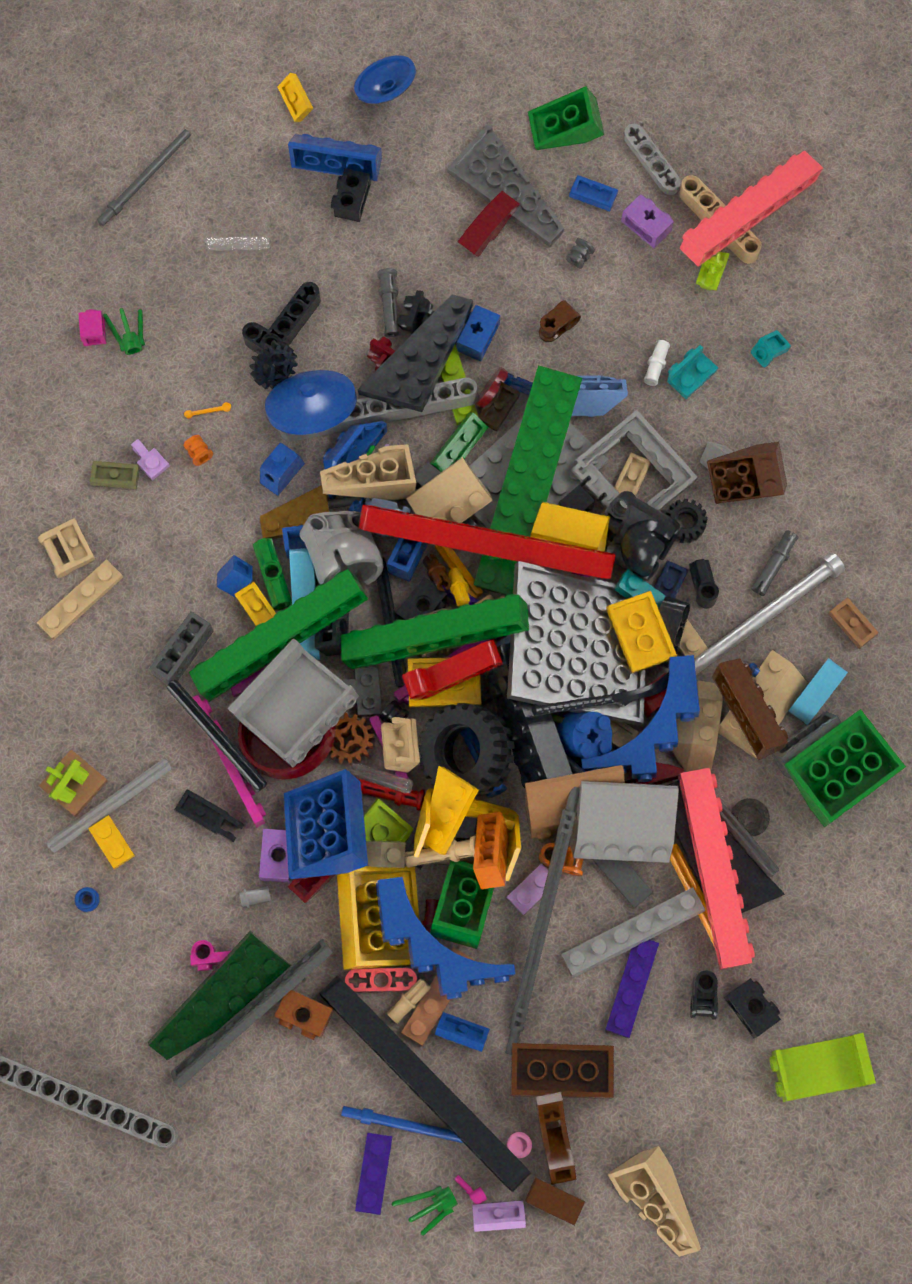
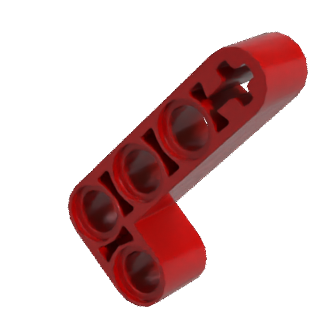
M489 640L427 669L418 668L402 675V679L410 699L423 700L503 664L495 641Z

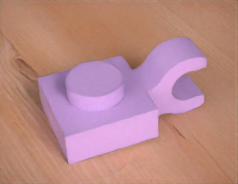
M139 439L131 444L135 453L141 458L137 461V464L152 481L170 467L169 463L155 448L148 452Z

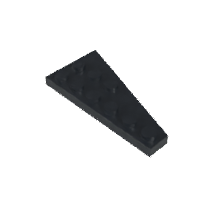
M451 295L358 389L359 395L423 412L471 312L473 300Z

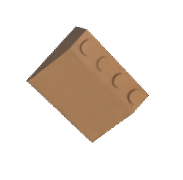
M623 765L525 783V812L531 839H546L553 834H558L557 830L560 825L562 810L566 808L569 793L574 787L580 788L581 781L625 783Z

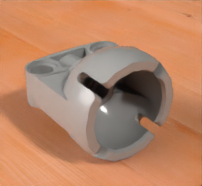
M338 511L312 514L300 530V537L306 544L320 585L327 583L337 573L347 569L353 573L357 580V573L361 572L363 581L367 585L374 582L381 575L383 560L371 532L358 529L361 512Z

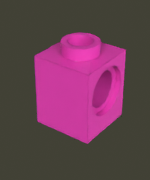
M89 309L78 313L80 338L83 345L107 344L105 319L101 310Z

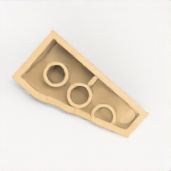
M408 444L385 446L371 455L367 456L364 454L359 456V459L353 462H343L320 471L323 494L399 500L406 499L414 493L416 487Z
M659 1146L638 1153L609 1172L608 1176L622 1199L626 1203L631 1199L642 1210L638 1215L644 1221L648 1218L658 1226L657 1234L679 1257L701 1249L673 1169Z

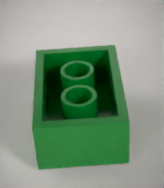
M450 861L430 934L439 939L477 949L494 888H480L473 870V864L463 861Z

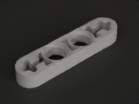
M628 125L624 130L626 144L661 191L667 195L676 194L681 184L677 173L640 125ZM630 132L638 133L637 139L635 136L630 137ZM646 147L652 153L650 155H642L640 149ZM660 164L664 167V170L656 172L652 169V166ZM667 180L670 183L674 182V187L671 185L666 186Z

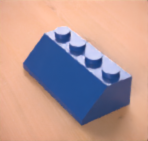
M295 134L288 143L292 168L335 175H343L344 168L369 173L371 180H378L382 161V150L380 147L372 144H356L352 141H337L328 137L318 138L309 134Z

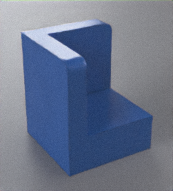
M303 525L282 528L287 559L290 558V549L307 548L299 534Z
M233 555L218 571L217 587L235 597V593L248 586L252 581L253 566Z

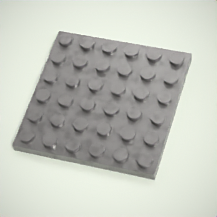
M521 561L515 564L513 594H519L527 603L529 631L511 634L508 699L543 705L616 694L645 687V669L633 674L631 673L606 610L608 605L627 599L614 590L617 584ZM644 698L632 701L626 706L608 704L569 711L575 713L599 712L609 717L610 720L640 726L644 723Z

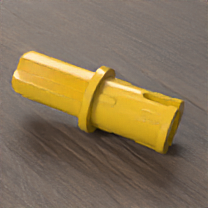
M453 568L448 572V577L451 581L450 591L454 595L458 607L469 605V586L464 580L463 571L460 568Z

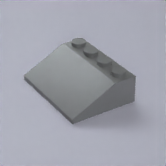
M581 781L575 809L577 816L575 817V824L569 841L573 858L669 863L674 844L678 786Z

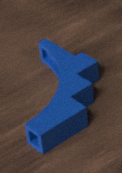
M694 655L669 658L667 691L659 711L652 721L635 739L619 749L601 756L587 758V760L581 759L582 769L585 772L623 765L624 774L627 773V770H631L632 780L637 779L638 782H650L652 778H656L655 749H659L660 752H669L674 750V747H678L676 719H680L682 722H689L695 720V717H699L700 707Z
M403 877L377 880L376 891L383 942H389L390 946L405 944L404 940L408 939L411 969L418 968V973L433 971V966H436L440 996L447 995V1000L462 998L461 993L468 991L467 982H470V986L484 985L485 980L494 979L495 983L510 981L509 977L516 974L514 964L494 965L476 962L460 956L440 944L425 929L415 915L406 894Z

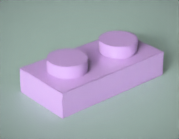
M542 863L506 897L522 915L526 914L542 898L548 869Z
M523 1201L472 1205L474 1232L526 1228Z

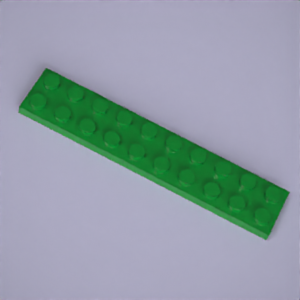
M538 365L490 529L531 537L541 504L543 502L546 503L583 378ZM482 554L474 586L502 595L513 594L514 569L518 561Z

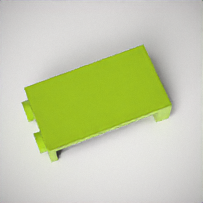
M864 1033L772 1051V1057H769L771 1070L777 1073L779 1081L775 1082L778 1097H782L783 1102L876 1084Z

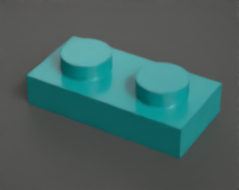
M629 569L622 574L614 589L627 599L651 591L658 609L665 598L664 594Z

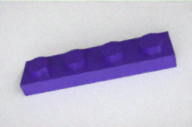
M649 939L631 949L607 1022L606 1031L630 1038L659 946L658 942Z

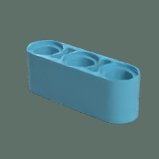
M828 658L788 711L808 725L848 672Z

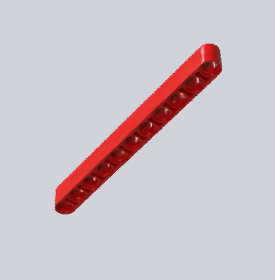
M362 505L358 528L368 532L604 579H611L616 556L609 552L372 505Z

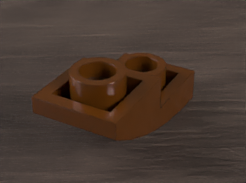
M535 1177L525 1199V1202L574 1226L585 1203L581 1198L567 1193Z

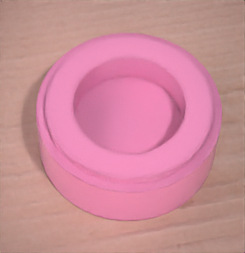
M516 1132L508 1138L507 1148L517 1158H524L531 1152L532 1141L527 1134Z

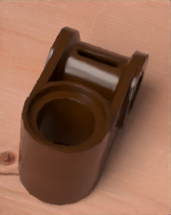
M566 300L561 301L554 309L541 318L540 338L545 342L555 341L566 331L573 328L581 319V315Z

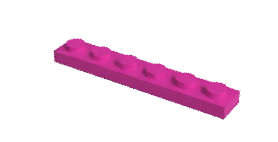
M199 695L192 697L208 716L209 713L213 712L206 699L201 701ZM216 719L215 721H213V722L220 728V730L223 732V730H222V728L220 727V725H219L217 719ZM212 741L257 828L265 824L262 817L266 816V813L260 802L255 804L252 798L255 792L249 782L244 783L240 771Z

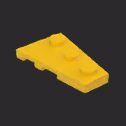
M438 766L430 804V827L424 844L437 853L446 855L479 789L442 766Z

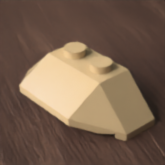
M697 681L700 707L699 717H695V720L689 722H682L680 719H676L678 747H674V750L671 752L685 772L710 768L711 772L717 747L723 696L715 683Z

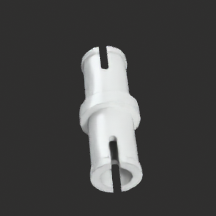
M656 341L653 354L648 359L649 366L644 382L650 386L658 384L661 370L665 368V358L670 348V344L667 341Z

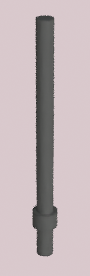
M184 129L116 200L113 199L107 205L108 209L97 219L102 226L114 214L118 215L123 210L122 206L191 136L190 132Z

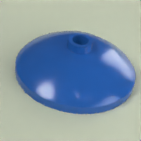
M395 55L380 59L368 66L358 76L354 85L355 93L359 100L369 104H381L394 100L410 87L416 75V67L413 61L406 56Z

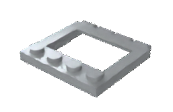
M637 410L580 455L574 462L576 465L571 469L581 482L589 478L590 481L585 484V487L596 499L604 495L605 498L600 503L607 509L612 500L620 493L592 462L601 455H604L626 435L671 484L667 489L661 490L646 504L660 511L698 478ZM620 501V504L624 508H627L626 503L624 501Z

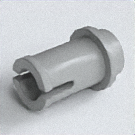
M268 886L249 891L244 889V892L239 893L242 907L247 906V908H250V905L271 901Z

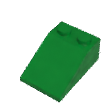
M587 86L528 111L536 150L583 144L604 135L597 98Z

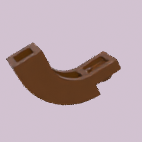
M558 1092L536 1097V1109L551 1185L577 1180L566 1127L562 1094Z

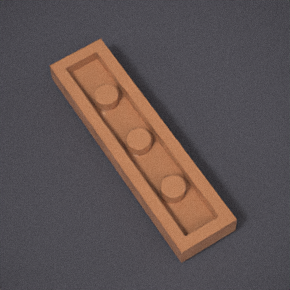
M454 947L452 948L451 951L455 952L456 954L474 961V959L467 956ZM437 974L430 984V990L423 996L401 1032L421 1046L426 1042L450 1000H447V995L440 996Z

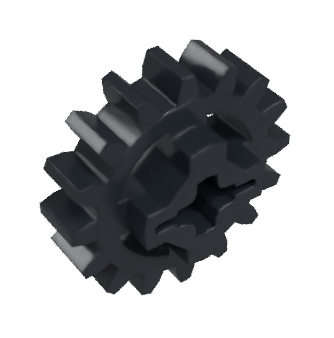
M273 340L271 346L265 343L263 350L257 349L258 356H252L255 363L249 365L253 370L250 375L259 386H262L264 389L269 387L273 389L277 384L289 378L290 374L296 373L293 367L298 366V363L294 361L297 355L283 341H280L278 344Z

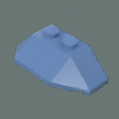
M601 375L578 376L583 379L571 417L605 415L628 396L626 380H617L613 377Z

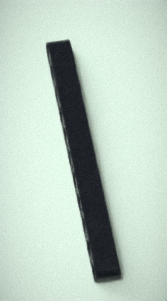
M336 976L319 993L323 1000L511 1192H514L531 1174L527 1167L339 976Z

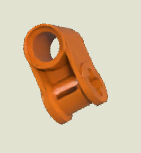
M555 843L546 844L539 853L540 863L549 868L551 861L545 858L544 852L546 850H554ZM568 846L562 872L582 876L583 859L576 858L573 866L574 858L571 846Z

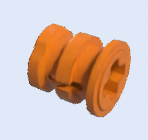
M200 435L190 437L183 445L186 451H188L189 456L193 459L192 461L195 466L204 464L213 456V451L208 449L205 442H202L203 440Z

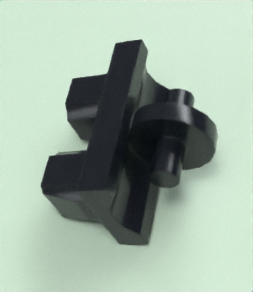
M417 290L414 296L405 297L404 308L406 311H410L409 315H400L397 324L402 330L413 334L434 313L432 310L433 305L424 297L423 291Z

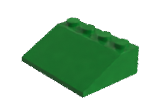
M861 709L784 765L808 807L824 828L906 767Z

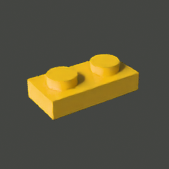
M289 73L279 84L278 89L294 122H301L313 110V107L297 75Z
M255 582L234 594L255 626L265 623L276 614Z
M109 815L88 828L114 870L135 857Z

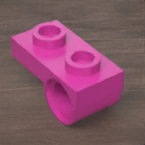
M199 940L191 949V966L197 967L198 971L213 970L212 966L219 965L231 951L216 952L215 947L210 942ZM205 946L209 947V956L205 959H200L198 957L199 949Z

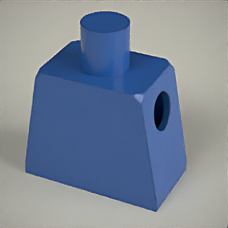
M279 443L260 467V484L279 496L305 463L297 453L283 443Z

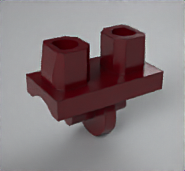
M384 336L379 340L373 338L370 341L367 357L376 364L375 371L395 352L391 348L392 342Z

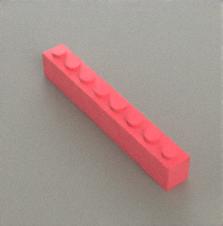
M805 150L799 155L794 154L785 165L777 166L771 175H764L754 187L752 185L749 186L740 197L735 196L726 207H719L709 219L707 217L704 218L695 229L690 228L682 236L683 242L679 249L699 267L811 186L818 179L823 167Z
M710 768L680 773L678 779L719 969L751 964V958L755 957L752 943H748L746 933H749L747 919L742 918L741 909L744 908L742 895L737 894L735 884H738L737 872L731 868L730 860H733L731 846L726 845L725 836H728L725 821L721 822L719 812H722V803L720 797L716 798L714 788H717L716 776L711 774Z

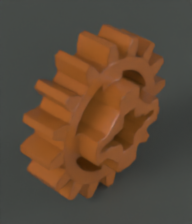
M345 713L344 719H339L336 724L335 742L340 744V751L333 745L330 750L332 752L331 760H335L338 757L340 765L345 760H348L349 766H352L354 759L361 763L362 755L369 757L367 749H373L374 747L369 741L375 738L374 734H368L372 727L371 725L365 726V718L358 721L357 714L349 718L348 713ZM347 725V727L341 730L338 729L341 726ZM357 727L363 732L364 738L357 734ZM352 732L353 740H349L345 747L344 738H347ZM356 748L359 749L357 752L349 754L350 751Z

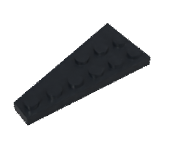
M679 780L666 785L678 786L679 789L675 833L702 890ZM728 833V836H725L726 845L731 846L733 860H730L731 868L736 870L738 876V884H735L737 894L742 895L744 903L741 913L785 895Z

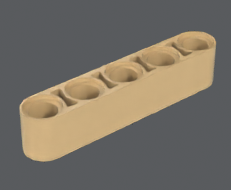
M689 175L682 180L679 192L680 198L701 220L706 217L708 219L712 217L719 207H726L698 177ZM748 230L727 247L741 261L750 264L758 259L762 245L761 241ZM746 249H752L754 252H749Z

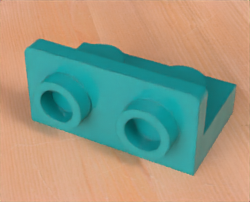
M701 345L696 349L691 348L684 355V360L680 364L676 362L668 370L667 382L685 399H688L718 371V367L702 353L704 348Z

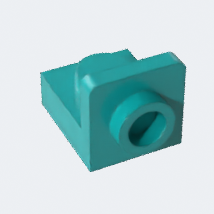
M776 330L761 337L751 350V354L765 368L774 358L788 352L791 345Z

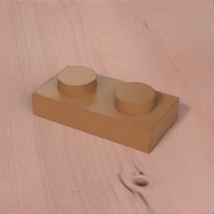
M848 597L828 613L858 649L879 633Z

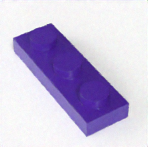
M367 1133L355 1211L381 1215L393 1136Z

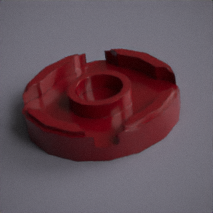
M500 367L494 373L478 396L475 405L484 409L499 391L500 381L505 382L508 376L507 370Z

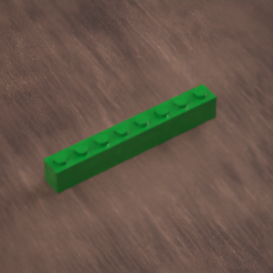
M349 569L341 571L327 583L317 586L307 596L297 599L287 609L277 612L270 620L258 624L250 633L238 637L233 644L218 650L208 660L198 663L194 669L189 671V674L200 695L210 702L271 663L293 638L299 643L305 641L368 600V597L357 578Z
M509 594L501 599H487L479 604L462 605L452 610H439L437 613L430 615H417L413 619L396 620L387 625H374L365 630H352L350 633L341 635L342 662L351 669H357L529 631L528 606L519 594Z

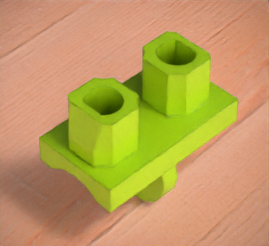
M718 252L704 262L695 284L707 290L717 291L730 254Z
M76 759L71 761L63 775L61 771L65 765L61 762L57 764L55 769L47 766L45 771L51 775L46 783L52 786L55 780L59 779L48 797L70 804L76 792L66 785L70 779L82 785L89 776V773L80 766L81 763Z

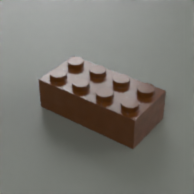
M512 1043L511 1096L538 1097L548 1093L561 1092L562 1098L612 1099L614 1098V1046Z

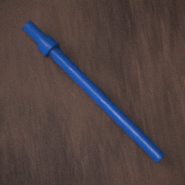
M343 1106L341 1116L361 1120L360 1123L370 1125L375 1123L463 1143L449 1129L374 1113V1110L368 1108L360 1110Z

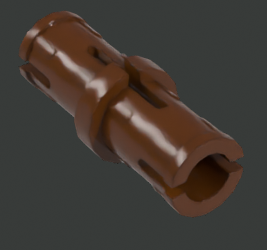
M430 554L432 560L429 559L428 555L425 556L423 564L428 570L427 574L430 580L435 582L439 591H444L442 585L448 590L451 587V581L446 575L445 567L438 562L434 554Z

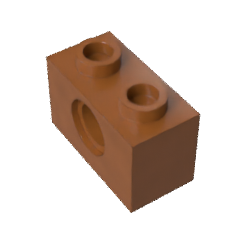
M290 990L282 998L274 1016L280 1019L279 1025L292 1030L293 1026L302 1029L301 1035L314 1040L316 1036L322 1038L334 1010ZM302 1009H307L310 1012L309 1020L303 1023L297 1020V1013Z

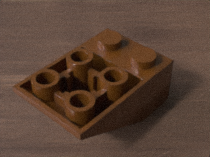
M779 441L757 444L707 460L716 504L785 494L787 480Z

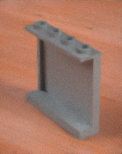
M293 638L227 709L290 766L294 767L297 763L304 760L307 752L322 740L323 735L330 727L338 723L343 713L354 706L359 695L351 685L345 684L305 651L301 644Z

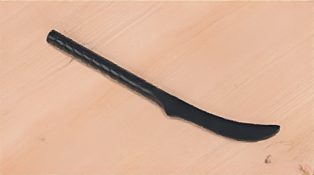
M669 672L656 682L636 690L537 705L532 707V714L537 716L608 704L626 706L632 701L665 691L668 686Z

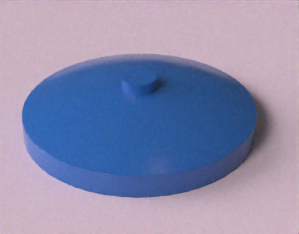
M313 370L293 375L276 385L266 398L265 410L271 425L282 432L295 435L314 434L328 430L344 421L354 410L357 396L352 381L345 375L329 370Z

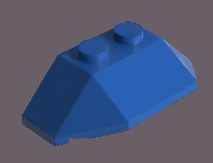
M379 421L352 425L347 431H342L337 438V444L333 449L329 448L323 456L324 470L343 462L350 463L358 460L359 456L366 454L372 445L376 446L387 432V423ZM328 494L329 499H335V497L337 496Z

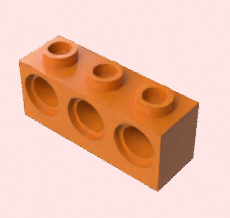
M502 812L481 814L477 818L473 870L481 889L505 886L509 831Z

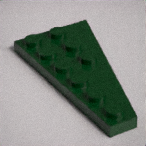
M249 931L148 1041V1045L166 1060H169L218 1031L285 972L291 964L252 931Z

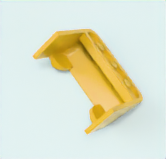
M434 788L428 789L423 799L414 837L415 857H419L422 847L430 848L424 844L430 827V804ZM474 799L466 816L478 817L481 814L502 812L509 831L506 881H509L521 850L519 815L510 808Z

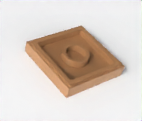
M70 750L60 761L65 765L61 774L63 775L71 761L76 759L81 763L80 766L89 773V776L82 785L70 779L66 786L76 792L70 804L59 799L56 801L77 817L108 780L73 750ZM51 774L39 785L49 795L59 779H56L52 786L47 784L46 781Z

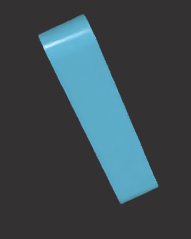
M307 548L289 550L292 605L297 599L307 596L316 588L315 568ZM314 634L300 644L316 660H320L319 650L315 648Z

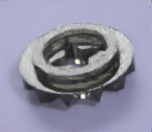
M752 798L743 799L732 809L731 813L752 837L762 834L767 829L770 815L766 806L759 800ZM756 810L754 816V820L756 821V823L750 822L745 826L744 823L746 817L743 813L749 815L751 812L753 813V811Z

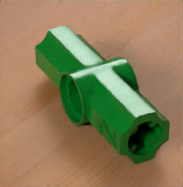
M272 538L257 540V542L253 543V548L273 610L287 608L292 604V599ZM271 570L278 571L277 576L272 578L268 577L267 573Z

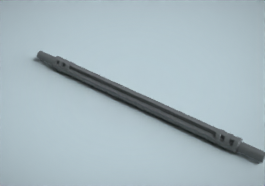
M578 787L572 788L568 796L566 808L562 810V817L560 818V825L557 830L558 834L516 1004L513 1008L514 1012L511 1016L512 1020L509 1025L511 1031L505 1051L509 1055H511L512 1043H518L520 1032L524 1030V1023L526 1022V1015L529 1010L528 1007L570 837L573 832L575 817L577 816L575 809L580 791Z

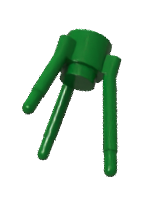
M119 309L126 332L123 334V339H121L108 315L103 314L107 325L120 346L121 352L125 351V354L131 355L143 350L142 346L145 345L143 339L142 309L138 310V335L130 331L124 309Z
M439 1186L427 1192L393 1201L392 1206L403 1205L435 1195V1197L431 1198L433 1201L432 1205L408 1219L409 1222H413L435 1209L441 1212L421 1231V1235L424 1236L445 1216L454 1212L452 1208L457 1206L458 1203L449 1186L444 1189Z

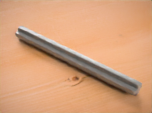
M166 759L160 760L46 842L49 849L54 853L88 830L89 827L105 818L171 771L172 768Z

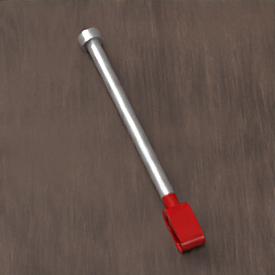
M830 552L821 559V566L694 659L696 675L829 576L836 578L843 573L845 567L840 558ZM667 672L664 673L663 675H661L660 677H658V678H657L656 680H654L652 683H654V682H656L657 680H659L661 677H663L665 674H667ZM667 689L656 695L644 698V715L646 718L650 717V714L655 709L659 710Z

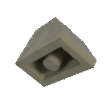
M366 840L368 866L405 868L404 842Z

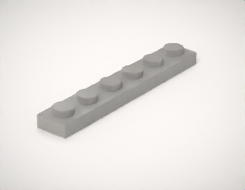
M692 887L561 955L573 978L701 914L705 911V908Z

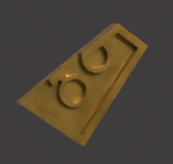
M322 485L261 515L262 537L282 538V528L304 525L310 515L330 512L327 494H323Z

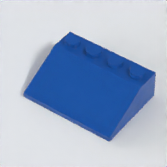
M344 769L284 793L288 874L290 879L345 874L368 866L361 782L347 769Z

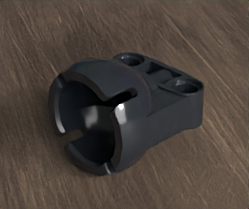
M623 491L612 500L603 514L610 517L606 541L608 546H606L605 552L616 555L614 563L626 570L629 569L644 580H650L659 568L660 564L657 560H664L678 536L681 525L674 518L665 515L636 498L632 492ZM620 501H624L627 505V508H624L620 504Z

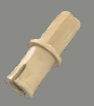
M419 979L406 994H401V999L386 1013L398 1024L412 1008H416V1003L431 987L425 980Z

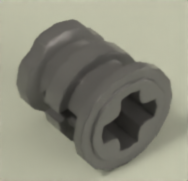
M577 238L575 241L576 246L572 247L570 250L571 254L566 256V260L575 267L582 269L584 266L583 262H587L590 257L589 254H593L595 249L586 240Z

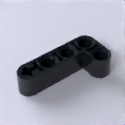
M313 282L303 283L269 329L255 322L247 323L242 329L245 345L257 354H259L257 352L258 348L263 350L265 343L271 346L273 340L278 344L280 341H283L286 345H290L321 302L318 285ZM296 311H301V312H302V313L299 314V315H294V314H293V313L296 312ZM283 328L290 329L287 332H280ZM252 334L258 335L256 338H249Z

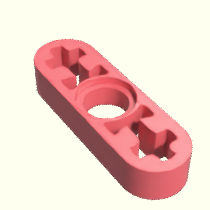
M410 968L353 969L345 977V983L355 993L409 991L417 982L416 973ZM396 972L395 978H402L403 973H408L409 977H413V981L409 982L406 987L403 985V982H395L397 987H391V973ZM366 973H371V988H366L367 983H359L358 988H354V984L349 983V980L354 978V974H359L361 979H367ZM383 973L387 975L388 984L385 987H377L374 984V978L377 974Z

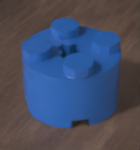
M568 712L563 716L565 718L562 723H559L557 726V732L564 751L570 758L587 760V758L609 753L612 749L610 719L599 712Z

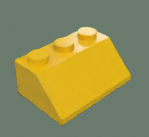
M543 502L534 523L531 537L605 552L610 517Z

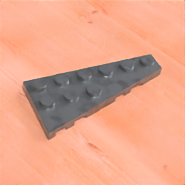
M489 123L447 168V173L488 203L501 191H504L520 203L510 219L547 246L551 247L564 232L563 225L550 207L546 206L541 199L540 193L533 188L527 175L514 157L507 152L503 142L494 134L493 128Z

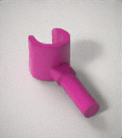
M459 1175L454 1179L466 1191L474 1204H481L487 1200L481 1187L473 1191L471 1186Z

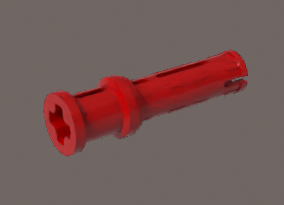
M357 778L361 782L362 794L395 801L394 803L397 806L407 805L415 807L417 811H421L425 797L424 789L417 791L408 789L405 785L394 787ZM366 786L372 787V788H376V789H381V790H384L385 792L383 793V792H379V791H374V790L366 789ZM406 796L415 797L416 800L406 798Z

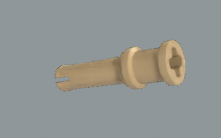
M476 836L470 837V840L459 842L453 840L446 855H441L431 848L421 849L419 857L414 856V851L405 852V864L410 868L444 860L459 862L462 858L474 857Z

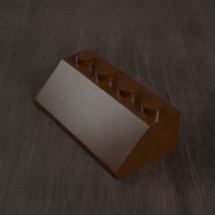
M741 658L722 662L717 665L712 679L757 759L761 760L785 748L788 744L787 732L782 726L779 727L777 724L775 711L771 705L767 706L764 701L763 690L759 684L755 685L751 678L752 671L748 664H743Z

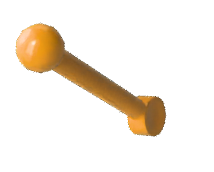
M225 402L219 407L197 411L186 410L184 416L190 419L192 416L222 410L228 412L231 410V404Z

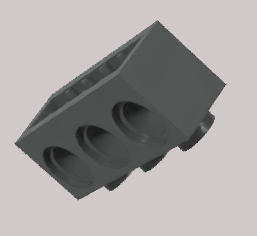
M190 611L149 669L153 676L167 685L173 680L178 681L214 632L211 624Z
M827 711L787 739L788 744L785 748L771 754L784 776L792 779L784 766L787 762L842 723L837 715Z

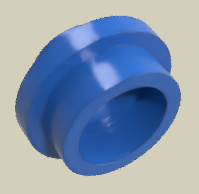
M82 888L75 895V905L83 912H91L99 905V894L93 888ZM91 896L92 901L89 904H84V897Z

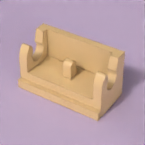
M393 717L391 718L392 723H383L381 725L385 769L409 772L420 763L416 719Z

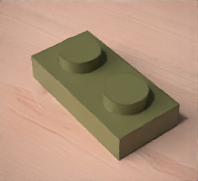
M93 461L90 484L92 486L137 489L140 467L138 464Z

